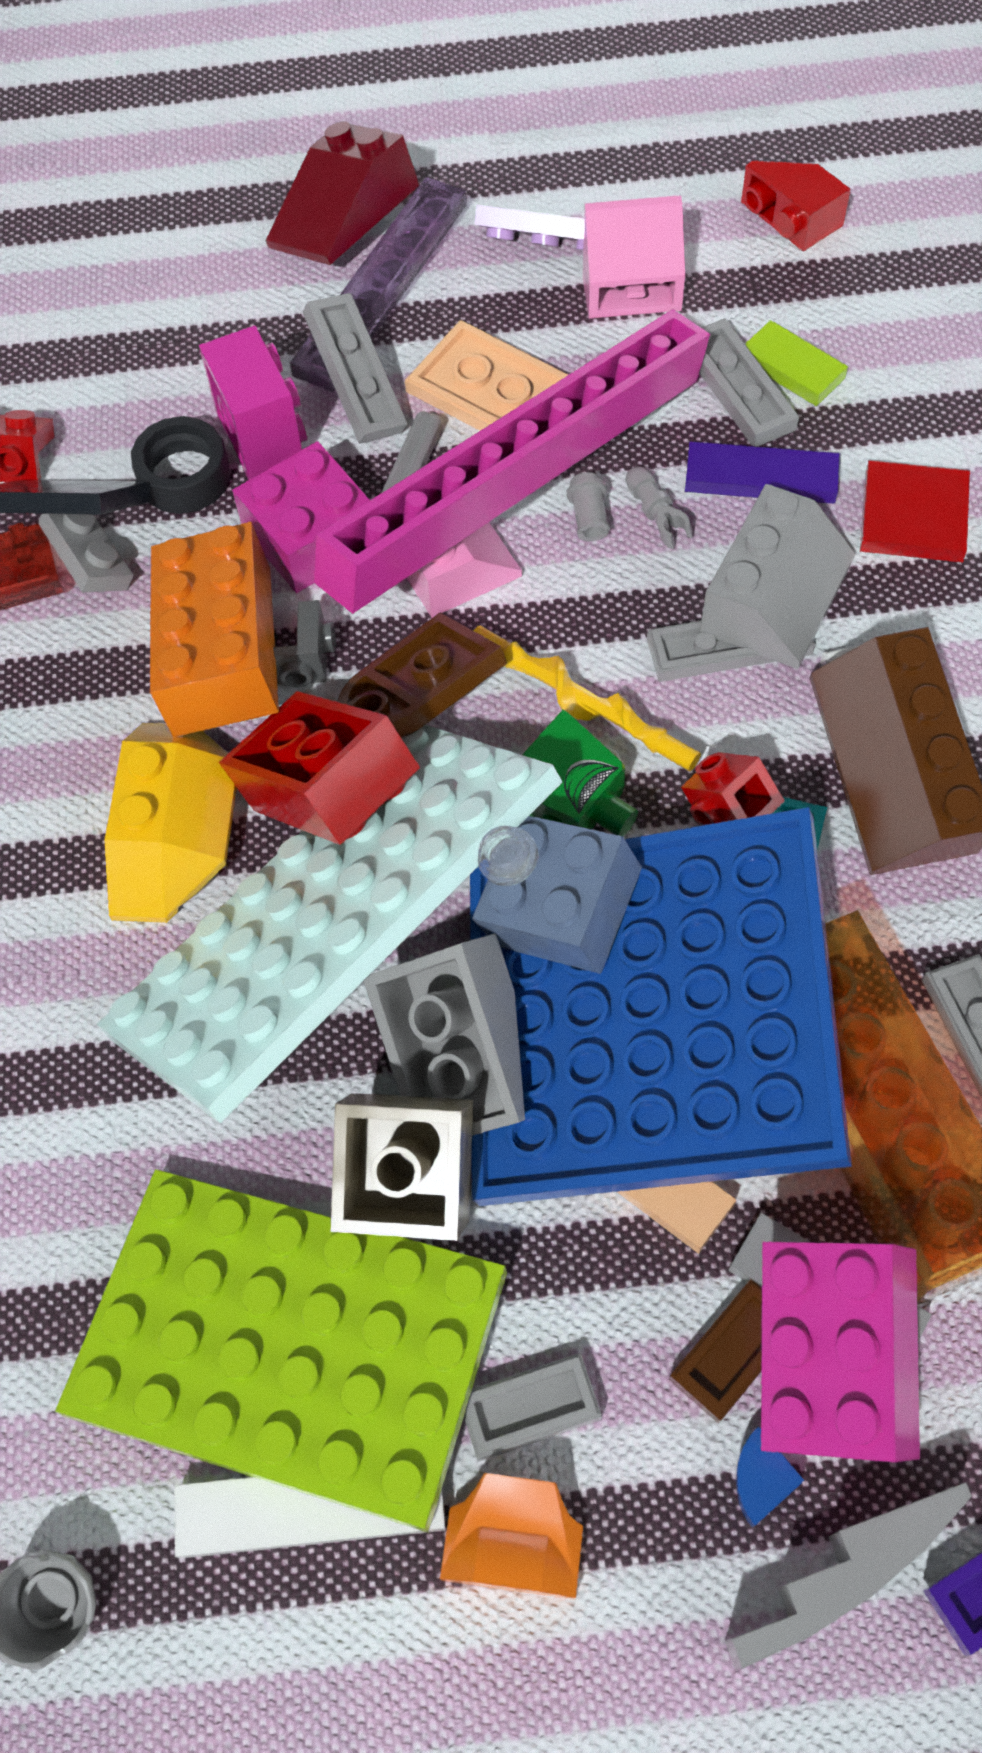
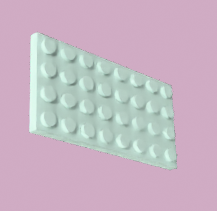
M424 725L419 730L402 737L420 769L405 782L404 789L396 797L385 801L366 820L365 826L357 835L346 839L341 845L303 830L298 835L286 840L278 849L277 855L258 873L243 880L238 886L237 892L216 912L204 917L189 938L174 952H170L160 958L155 964L153 971L131 992L119 997L112 1004L109 1013L97 1023L98 1027L111 1041L221 1123L562 783L552 764L428 725Z

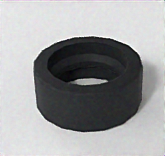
M179 416L165 418L148 426L136 438L131 450V463L136 481H150L151 500H148V503L161 511L176 514L197 512L213 504L225 492L230 480L229 461L222 437L215 427L198 418ZM192 451L209 457L208 463L199 472L186 478L168 479L153 473L155 467L164 458L178 452Z

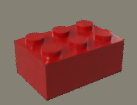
M298 691L279 707V713L271 714L218 762L253 811L339 845L346 839L357 835L365 826L366 820L385 801L396 797L404 789L405 782L420 769V766L387 715Z

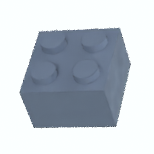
M528 816L504 840L472 919L487 936L496 934L500 948L601 974L642 867L623 836Z

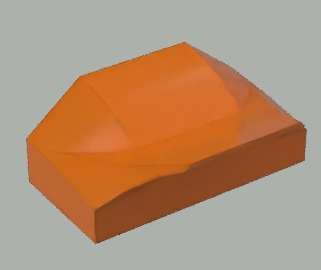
M483 1473L478 1484L466 1500L450 1507L440 1580L576 1600L583 1525L569 1515L561 1499L557 1483Z

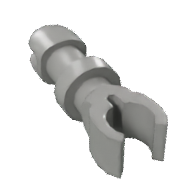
M639 466L631 468L625 478L627 488L635 499H640L643 503L642 511L649 520L656 521L663 543L668 548L674 549L675 543L673 535L670 533L669 524L674 528H683L686 531L687 538H692V529L688 516L683 511L672 506L673 501L666 491L656 488L655 479L649 471Z

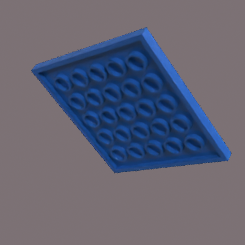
M809 807L625 839L642 869L601 974L501 948L515 992L525 1120L472 1135V1201L479 1206L852 1167L814 818ZM495 862L480 864L470 874V941L487 936L473 921L472 917Z

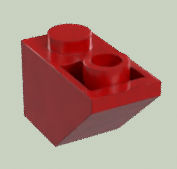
M751 161L746 164L741 202L751 212L757 214L776 229L782 237L791 241L804 252L844 225L851 189L819 164Z

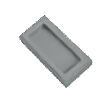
M581 1353L472 1389L464 1419L477 1462L600 1421L602 1420V1415Z

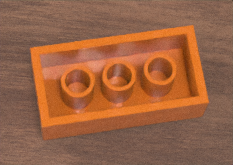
M252 522L234 526H222L214 531L185 538H173L164 543L151 546L150 694L172 736L178 737L279 713L276 658L274 657L273 647H275L271 571Z

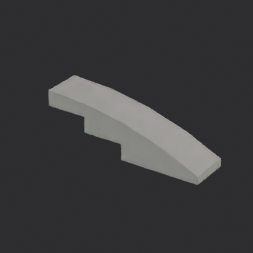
M963 1483L845 1528L829 1536L839 1564L777 1588L788 1617L725 1641L735 1670L746 1668L811 1637L871 1598L923 1553L968 1502L972 1495L967 1484Z

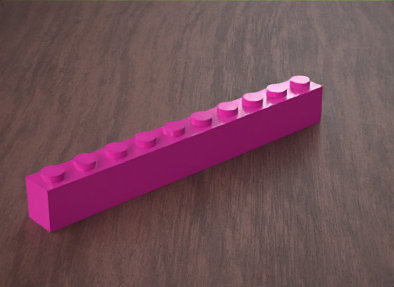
M674 309L668 311L316 534L314 583L354 614L696 383L710 333Z

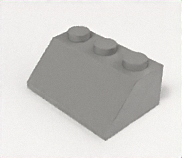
M765 484L706 590L700 633H710L717 640L739 648L747 647L757 651L763 657L799 669L811 641L814 639L855 556V552L815 500Z

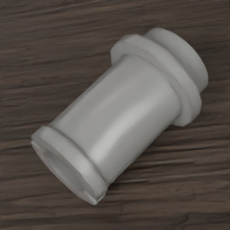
M591 472L574 476L567 489V499L574 505L578 528L577 535L579 539L588 542L603 539L609 534L608 531H610L603 500L607 491L606 485L599 479L597 474Z

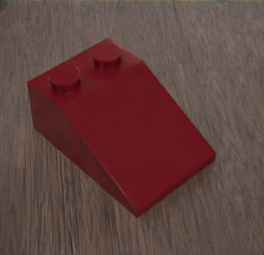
M346 121L330 125L325 130L324 136L309 148L265 240L268 248L331 265L420 186L404 136L382 131L379 128L353 125Z

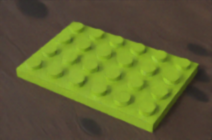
M155 1169L55 1412L78 1422L429 1533L506 1279L507 1270L505 1265L400 1236L331 1232V1217Z

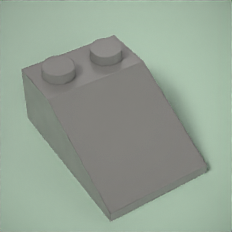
M496 934L463 942L370 974L364 980L400 1096L473 1100L472 1135L525 1120L515 992Z

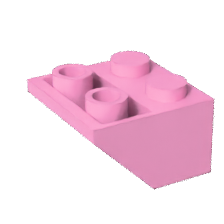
M681 195L585 203L583 283L589 319L668 312L672 309L682 311L685 258Z

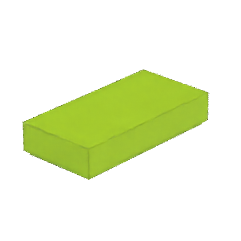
M772 320L768 321L745 343L770 379L816 407L846 378L847 365Z

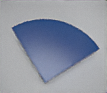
M759 1426L744 1443L736 1467L738 1502L752 1528L804 1482V1479L782 1453L761 1451V1429Z

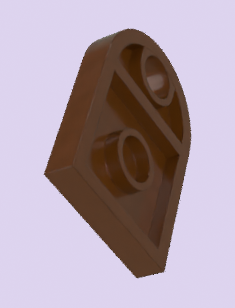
M439 612L356 673L342 688L337 702L387 715L402 738L422 728L507 664L501 646Z

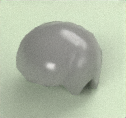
M47 1549L20 1557L0 1573V1659L3 1663L28 1670L43 1669L51 1662L72 1651L88 1633L97 1603L92 1576L73 1555Z

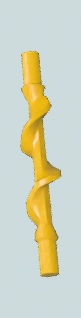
M481 625L473 630L501 646L507 664L503 667L525 673L556 689L557 702L561 710H565L574 718L591 721L603 716L629 732L634 738L642 741L653 754L657 752L689 772L699 762L701 757L699 751L669 735L667 729L644 723L632 710L627 700L619 693L608 698H600L573 682L560 656H553L551 658L532 657L516 641L510 643Z

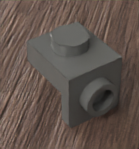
M319 600L298 601L297 646L273 647L274 657L276 658L277 684L299 688L310 683L327 682V653L335 652L336 637L333 621L324 620Z

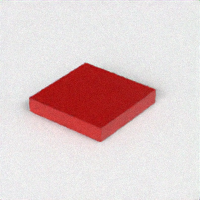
M868 460L865 471L859 552L963 563L967 553L970 471Z

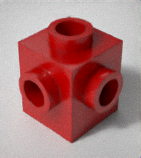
M723 752L711 754L696 766V773L681 786V789L692 805L690 812L700 826L772 814L785 801L758 756Z

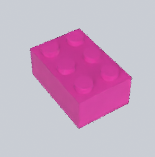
M762 1242L761 1451L884 1462H903L920 1459L917 1261L915 1249L894 1244Z

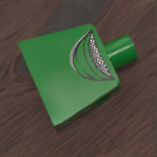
M562 709L522 754L523 756L552 764L562 780V783L529 816L591 830L598 824L614 835L625 836L638 816L637 809L619 798L624 790L626 768L621 760L573 716Z

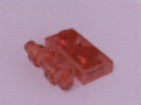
M24 522L8 526L9 531L0 533V610L64 593L54 552L49 539L38 523L25 526Z

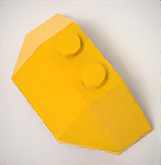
M142 723L122 741L105 834L109 917L112 921L167 923L179 911L178 908L197 894L226 865L237 787L218 763L228 752L204 731L173 737L166 723Z

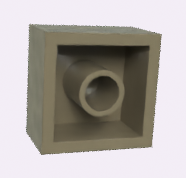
M351 1093L337 1102L334 1114L331 1232L458 1240L469 1224L473 1100Z

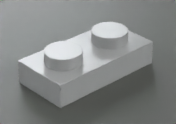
M41 514L38 524L82 593L128 590L133 574L94 515Z

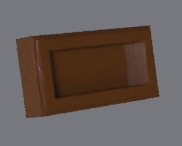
M750 1279L668 1379L718 1424L762 1371V1287Z

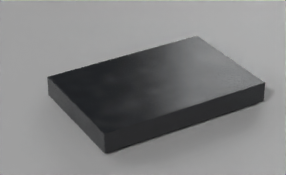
M15 480L0 483V513L101 515L148 503V500H151L150 481Z

